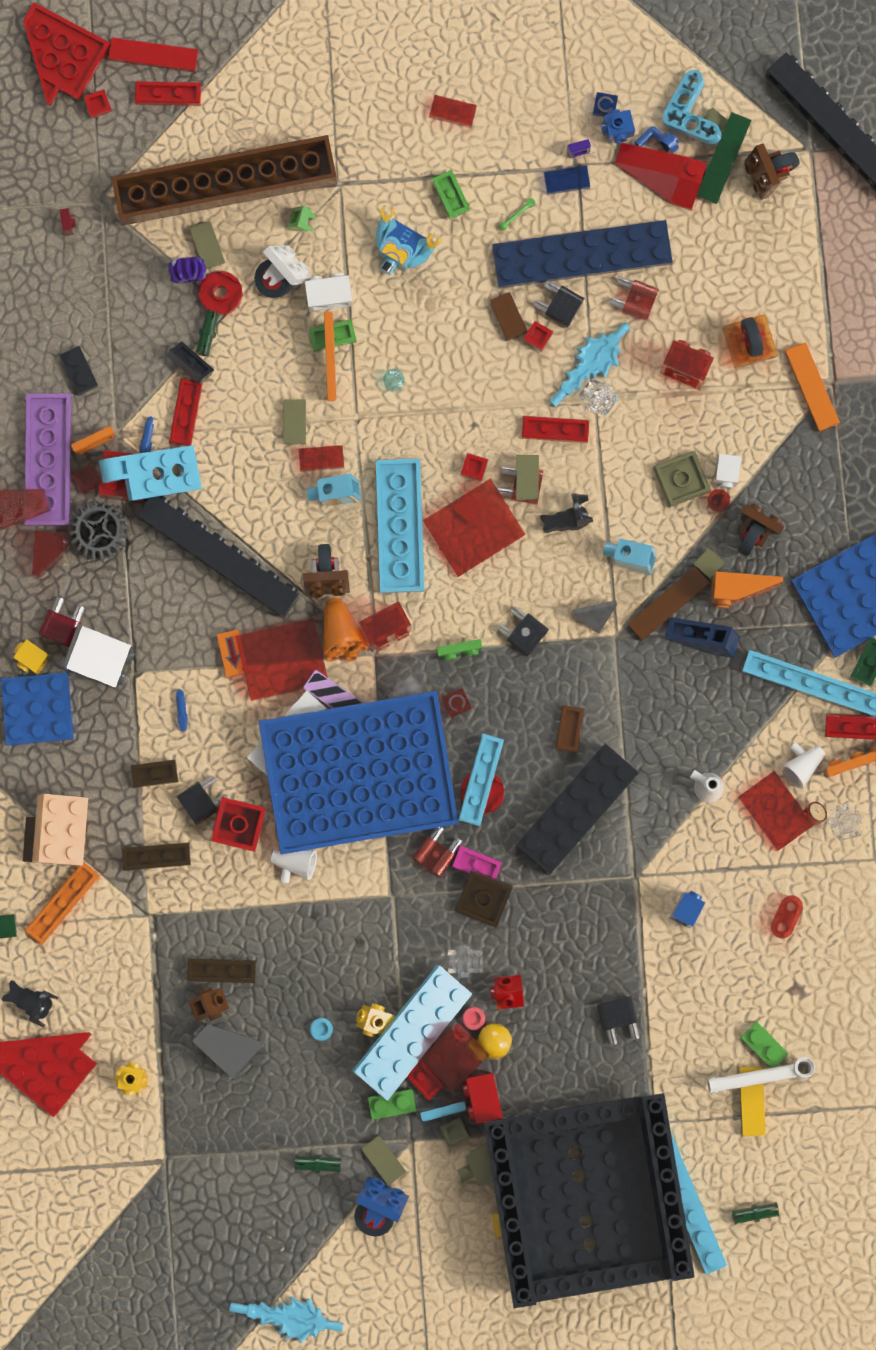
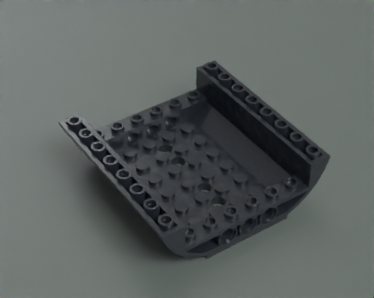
M664 1093L591 1103L484 1122L513 1309L536 1305V1302L634 1285L664 1280L678 1281L695 1278ZM573 1146L578 1147L581 1152L580 1157L576 1160L571 1159L568 1154L569 1149ZM576 1169H581L584 1172V1179L581 1182H575L572 1178V1174ZM583 1215H589L592 1219V1223L588 1228H583L580 1225V1218ZM589 1237L595 1240V1247L591 1251H587L583 1246L584 1240Z

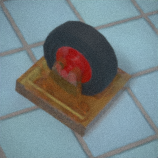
M765 314L749 317L722 327L735 369L778 356Z

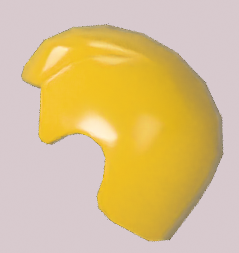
M495 1023L483 1027L477 1040V1047L481 1055L489 1060H499L506 1056L512 1044L509 1030L503 1025Z

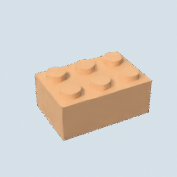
M51 794L38 795L32 863L83 866L88 798Z

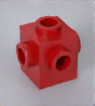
M521 975L495 977L494 987H490L491 1000H496L497 1010L524 1007Z

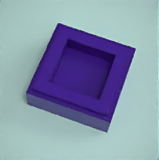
M589 139L568 144L567 153L569 158L588 154L591 149Z

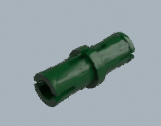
M206 310L203 327L199 329L198 334L200 338L195 351L196 354H202L205 357H209L212 340L216 337L215 328L220 316L217 312H214L212 316L213 311Z
M316 1155V1157L295 1156V1170L315 1171V1173H320V1171L341 1172V1158H323L321 1155Z
M777 1202L761 1206L754 1204L751 1205V1208L732 1210V1217L742 1215L740 1218L733 1219L734 1225L749 1221L756 1223L760 1222V1219L779 1217V1210L769 1211L778 1208Z

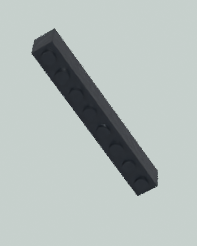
M786 52L767 69L765 77L876 191V142L874 138L869 134H865L860 129V124L854 118L850 119L846 115L844 107L838 102L835 103L830 98V93L827 89L820 87L815 82L814 76L809 71L805 72L800 67L798 59Z
M158 496L148 499L137 515L140 520L281 618H286L300 598L299 594L296 593L298 591L297 588L288 582L284 585L278 581L280 577L271 570L265 572L260 568L261 564L252 557L248 560L242 556L243 551L232 544L231 547L224 543L225 539L216 532L211 534L206 531L207 526L196 519L195 522L188 518L189 514L180 507L175 509L170 506L171 501L166 497Z

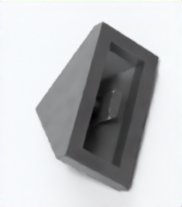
M614 600L572 610V617L595 632L600 633L615 610L617 602Z

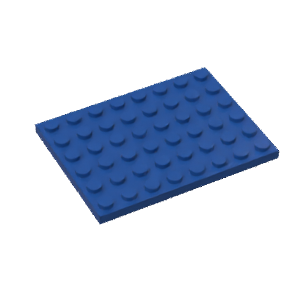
M437 691L258 721L281 854L459 824Z

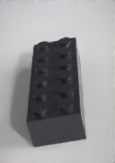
M605 743L520 839L516 847L545 873L550 875L639 772Z

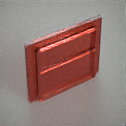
M491 478L423 520L439 546V550L442 551L457 577L525 536L524 531L509 509V505L506 504Z
M314 618L235 636L250 701L304 690L303 686L314 670L328 678Z

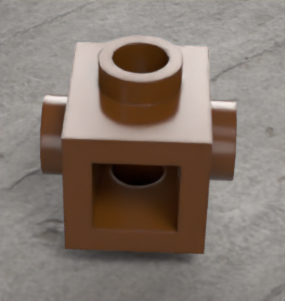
M211 987L205 988L198 992L199 996L188 1001L196 1022L206 1018L213 1021L222 1017L221 1012L229 1009L221 987L212 990Z

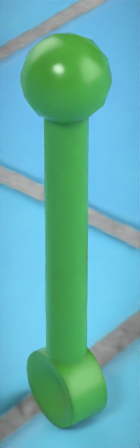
M529 198L520 210L507 221L499 224V229L501 231L506 230L507 225L527 208L534 207L535 200Z

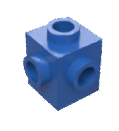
M619 109L609 111L608 115L604 116L601 130L603 136H607L608 142L622 143L627 138L634 137L635 127L631 110L620 112Z

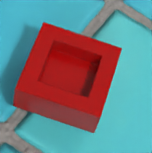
M104 89L84 96L91 119L112 112Z
M534 321L523 341L542 352L553 335V331Z
M467 453L461 476L482 482L488 459Z

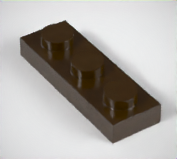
M189 842L121 848L123 871L191 865Z
M188 958L187 981L255 983L256 960Z

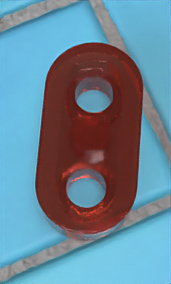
M790 895L781 900L770 925L771 933L775 937L784 939L792 934L803 910V903L800 898ZM788 903L794 904L795 909L793 911L787 909ZM779 923H783L785 925V930L783 932L779 931L777 928Z

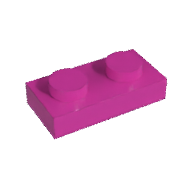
M460 846L452 867L470 874L471 869L496 878L502 862Z

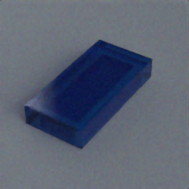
M587 165L544 172L547 195L590 189L591 187Z

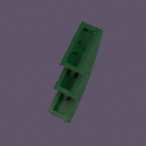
M731 112L698 191V197L715 204L718 203L752 121L751 119Z

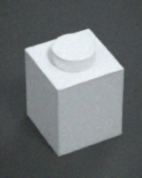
M718 455L714 484H719V487L723 489H732L733 486H737L741 456Z

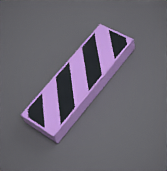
M314 670L303 686L304 690L331 708L364 703L317 670Z

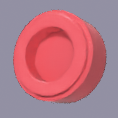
M469 1008L463 1014V1023L470 1030L480 1029L485 1023V1015L479 1008Z

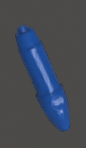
M152 416L145 423L139 448L140 453L151 451V437L154 428Z
M178 689L176 692L177 719L179 727L183 732L187 729L188 715L186 713L184 692Z

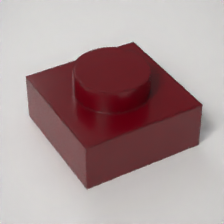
M69 208L60 209L64 235H74L73 228L77 227L75 214L71 215Z

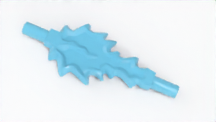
M624 322L614 333H610L608 336L600 333L599 338L586 337V344L577 348L580 354L573 356L575 359L580 360V363L575 364L576 368L565 373L568 379L562 382L560 390L549 402L556 407L566 395L569 396L574 390H580L583 380H589L590 375L595 379L596 375L601 373L603 378H605L611 365L618 367L617 354L621 353L618 344L620 339L630 329V326Z
M290 1297V1304L287 1305L281 1302V1308L277 1305L271 1308L263 1302L259 1305H243L231 1302L230 1312L246 1314L252 1320L258 1318L260 1319L261 1326L268 1323H273L274 1327L280 1325L281 1327L277 1335L286 1333V1340L297 1338L299 1343H302L309 1335L315 1338L319 1331H324L325 1329L342 1332L343 1323L326 1320V1317L322 1316L321 1308L315 1309L310 1298L305 1303H302L296 1298Z

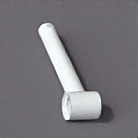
M801 1057L794 1064L726 1077L714 1078L713 1076L707 1080L710 1093L718 1094L719 1091L727 1089L730 1090L790 1078L805 1081L814 1073L815 1065L810 1058ZM798 1065H806L808 1074H801L798 1071Z

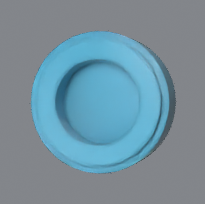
M318 1018L312 1022L310 1033L316 1040L324 1041L332 1035L333 1026L329 1020Z

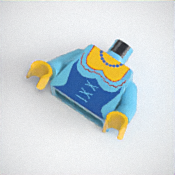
M384 205L380 210L381 218L376 230V247L379 249V255L385 259L380 270L391 276L396 267L406 271L408 268H415L427 262L435 250L434 247L442 243V238H439L435 243L432 239L435 232L429 234L426 238L394 218L390 222L395 209L391 210V214H386V205Z

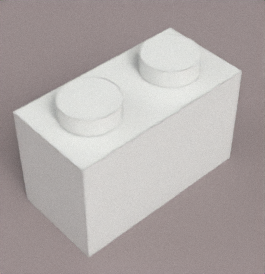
M343 273L331 275V278L322 279L321 276L309 278V281H305L309 312L353 306L349 275L344 276Z

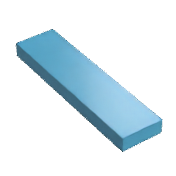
M482 734L458 821L480 826L504 739Z

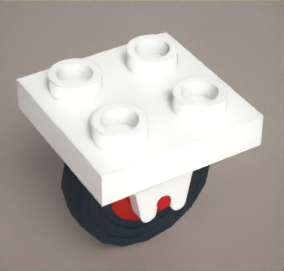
M276 245L268 246L263 251L268 260H265L258 266L254 279L260 293L269 298H279L288 294L293 285L305 284V281H309V278L312 276L309 274V268L295 258L296 254L289 246Z

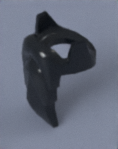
M572 493L573 508H569L564 512H557L555 515H541V521L545 524L543 532L579 530L593 522V517H590L587 510L581 506L582 503L589 501L588 495Z
M11 980L9 983L10 992L3 995L2 1001L15 1003L18 1008L25 1010V1013L30 1016L28 1021L45 1027V1024L39 1021V1019H44L49 1014L52 1007V1000L50 998L58 1000L59 997L45 990L43 992H34L29 988L23 989L15 981Z

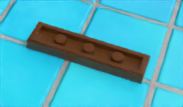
M694 566L627 625L643 641L704 589L709 582Z

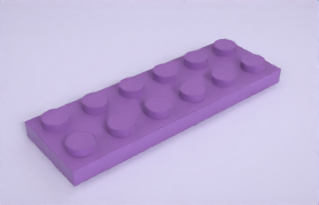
M71 393L26 394L25 526H69Z

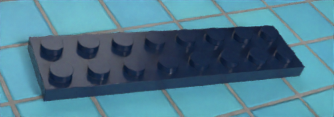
M666 220L492 244L498 289L673 264Z

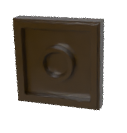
M471 869L455 911L496 928L513 885Z

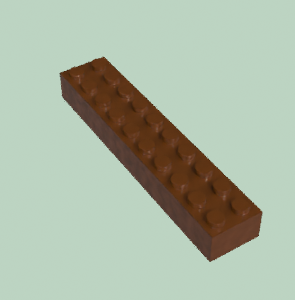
M328 135L111 177L119 220L122 226L337 184Z

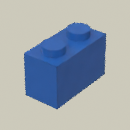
M693 891L684 892L681 894L670 919L687 928H691L694 926L706 902L701 900V895Z

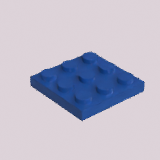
M68 672L1 678L7 746L74 740Z

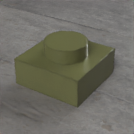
M713 107L703 117L716 123L720 131L725 128L728 121ZM713 130L711 133L705 131L709 136H710L711 134H712V135H715L714 130Z

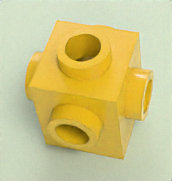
M372 1003L371 1007L363 1005L357 1014L356 1026L363 1029L362 1034L375 1038L376 1034L381 1035L395 1016L385 1012V1007L374 1003Z
M128 1062L127 1066H121V1070L117 1069L114 1083L118 1084L117 1089H123L122 1094L135 1096L136 1092L140 1093L143 1088L146 1089L149 1075H145V1069H140L141 1064ZM128 1075H133L135 1078L132 1084L126 1081Z

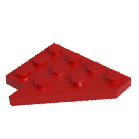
M33 2L23 22L46 102L51 107L59 91L79 101L111 44Z
M85 1032L0 1042V1074L51 1116L55 1117L98 1064L80 1050L92 1033Z

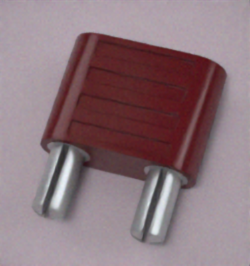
M57 597L52 610H48L38 634L70 647L77 626L81 625L79 621L85 608L78 605L73 617H67L59 613L64 599Z

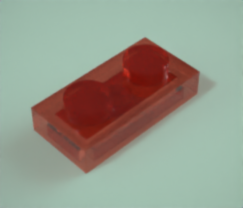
M434 95L429 118L472 128L477 105Z
M343 445L298 449L300 472L345 468Z

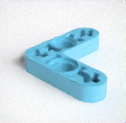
M690 70L684 75L662 116L663 121L673 131L705 144L713 145L718 143L722 136L718 125L689 113L705 84L701 72ZM697 78L698 82H693L691 85L690 80H695ZM681 96H689V101L687 103H678V100ZM677 116L678 120L673 119L670 121V117ZM692 121L698 123L696 129L691 131L686 129L688 123ZM714 130L715 135H712V134H711V135L708 137V135H707V133H706L705 131L711 133V132Z

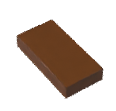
M510 292L490 300L492 309L507 341L528 332Z
M562 705L555 750L578 753L584 708Z

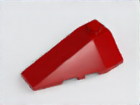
M621 143L615 161L618 167L635 179L643 182L650 190L665 198L668 203L692 211L707 165L705 162L687 156Z

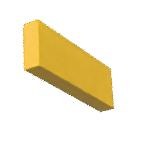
M739 1067V1074L763 1069L762 1067ZM763 1084L741 1087L742 1136L766 1135Z

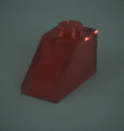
M35 531L32 576L34 578H41L63 558V552H67L68 539H64L65 536L62 532Z

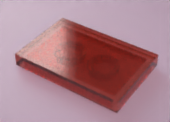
M775 770L738 796L777 852L814 826Z

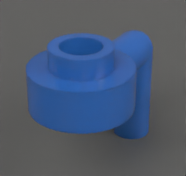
M651 126L634 142L636 146L642 147L654 137L668 153H674L679 149L677 144L679 141L674 134L662 133L655 126Z

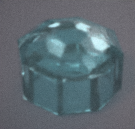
M396 368L387 370L383 376L385 387L391 391L400 390L405 383L403 372Z

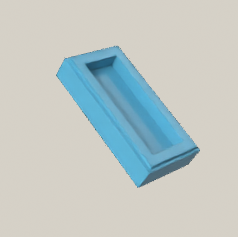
M462 1101L424 1111L420 1114L422 1121H428L465 1111L466 1106L465 1102Z

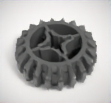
M94 501V508H91L89 503H86L87 510L85 512L82 508L78 509L81 514L80 517L77 515L72 516L77 523L69 524L71 528L76 529L69 532L70 537H76L71 543L72 545L79 544L76 547V551L81 552L84 550L83 557L85 558L91 553V559L95 561L97 554H99L100 560L104 561V554L107 553L111 559L113 558L111 551L115 550L119 554L121 551L117 546H126V543L121 539L129 538L127 533H123V531L129 530V526L122 525L127 521V518L120 517L123 513L121 509L114 512L116 508L114 504L110 505L107 509L106 501H103L101 507H99L98 501ZM105 514L96 522L87 520L93 515ZM110 518L116 521V536L108 531ZM83 526L91 531L88 544L82 539ZM102 526L106 534L100 535L99 533L97 536L93 528ZM101 540H108L109 542L111 541V543L105 547H94Z

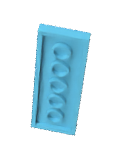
M420 459L376 460L380 593L425 592Z
M436 965L352 1072L381 1097L388 1100L472 993L441 966Z

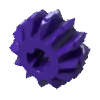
M200 257L179 258L169 263V276L171 281L176 284L192 283L206 278V265L204 264V259Z

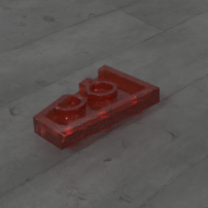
M45 490L0 491V531L51 511Z

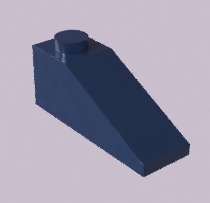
M673 617L670 618L665 634V639L712 655L734 658L740 637L732 627Z

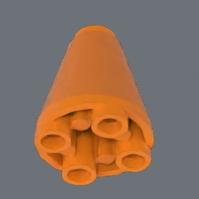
M342 598L329 599L325 602L326 607L324 608L323 651L327 662L337 659H345L347 662L356 660L358 658L357 654L368 649L366 638Z

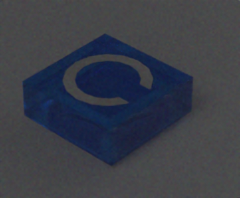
M597 92L593 115L604 117L608 115L609 111L616 110L618 96Z

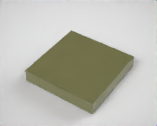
M695 450L653 466L669 508L711 492Z

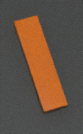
M330 311L324 312L327 401H335L337 399L333 313Z
M806 342L785 350L787 359L818 432L838 425L840 421Z
M83 861V866L76 868L25 929V932L43 945L98 880L100 875Z

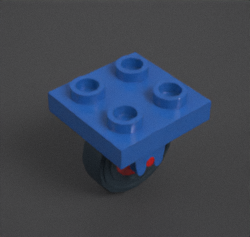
M368 1176L356 1201L358 1205L354 1214L355 1224L360 1231L369 1236L376 1237L388 1233L393 1227L394 1221L398 1223L409 1195H406L399 1188H392L384 1184L378 1178Z

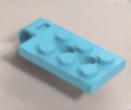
M194 445L99 460L102 482L107 483L125 479L129 501L202 489ZM174 465L180 468V475L178 477L172 472ZM154 468H157L161 473L159 480L153 477L152 472Z

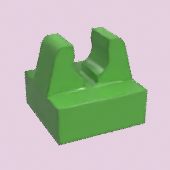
M306 206L294 207L288 229L304 232L312 231L313 228L307 225L308 219L315 220L316 216Z

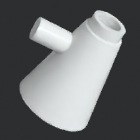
M794 743L790 750L797 757L782 765L781 770L789 782L802 789L823 760L825 752L819 746L805 751L797 743Z
M696 770L693 771L690 778L695 780L694 791L696 796L706 803L719 800L724 792L722 779L714 773L701 774ZM709 781H716L717 787L711 789L708 786Z
M274 850L271 863L282 868L280 881L289 883L291 872L310 880L316 867L317 851L305 850L281 854L280 850Z

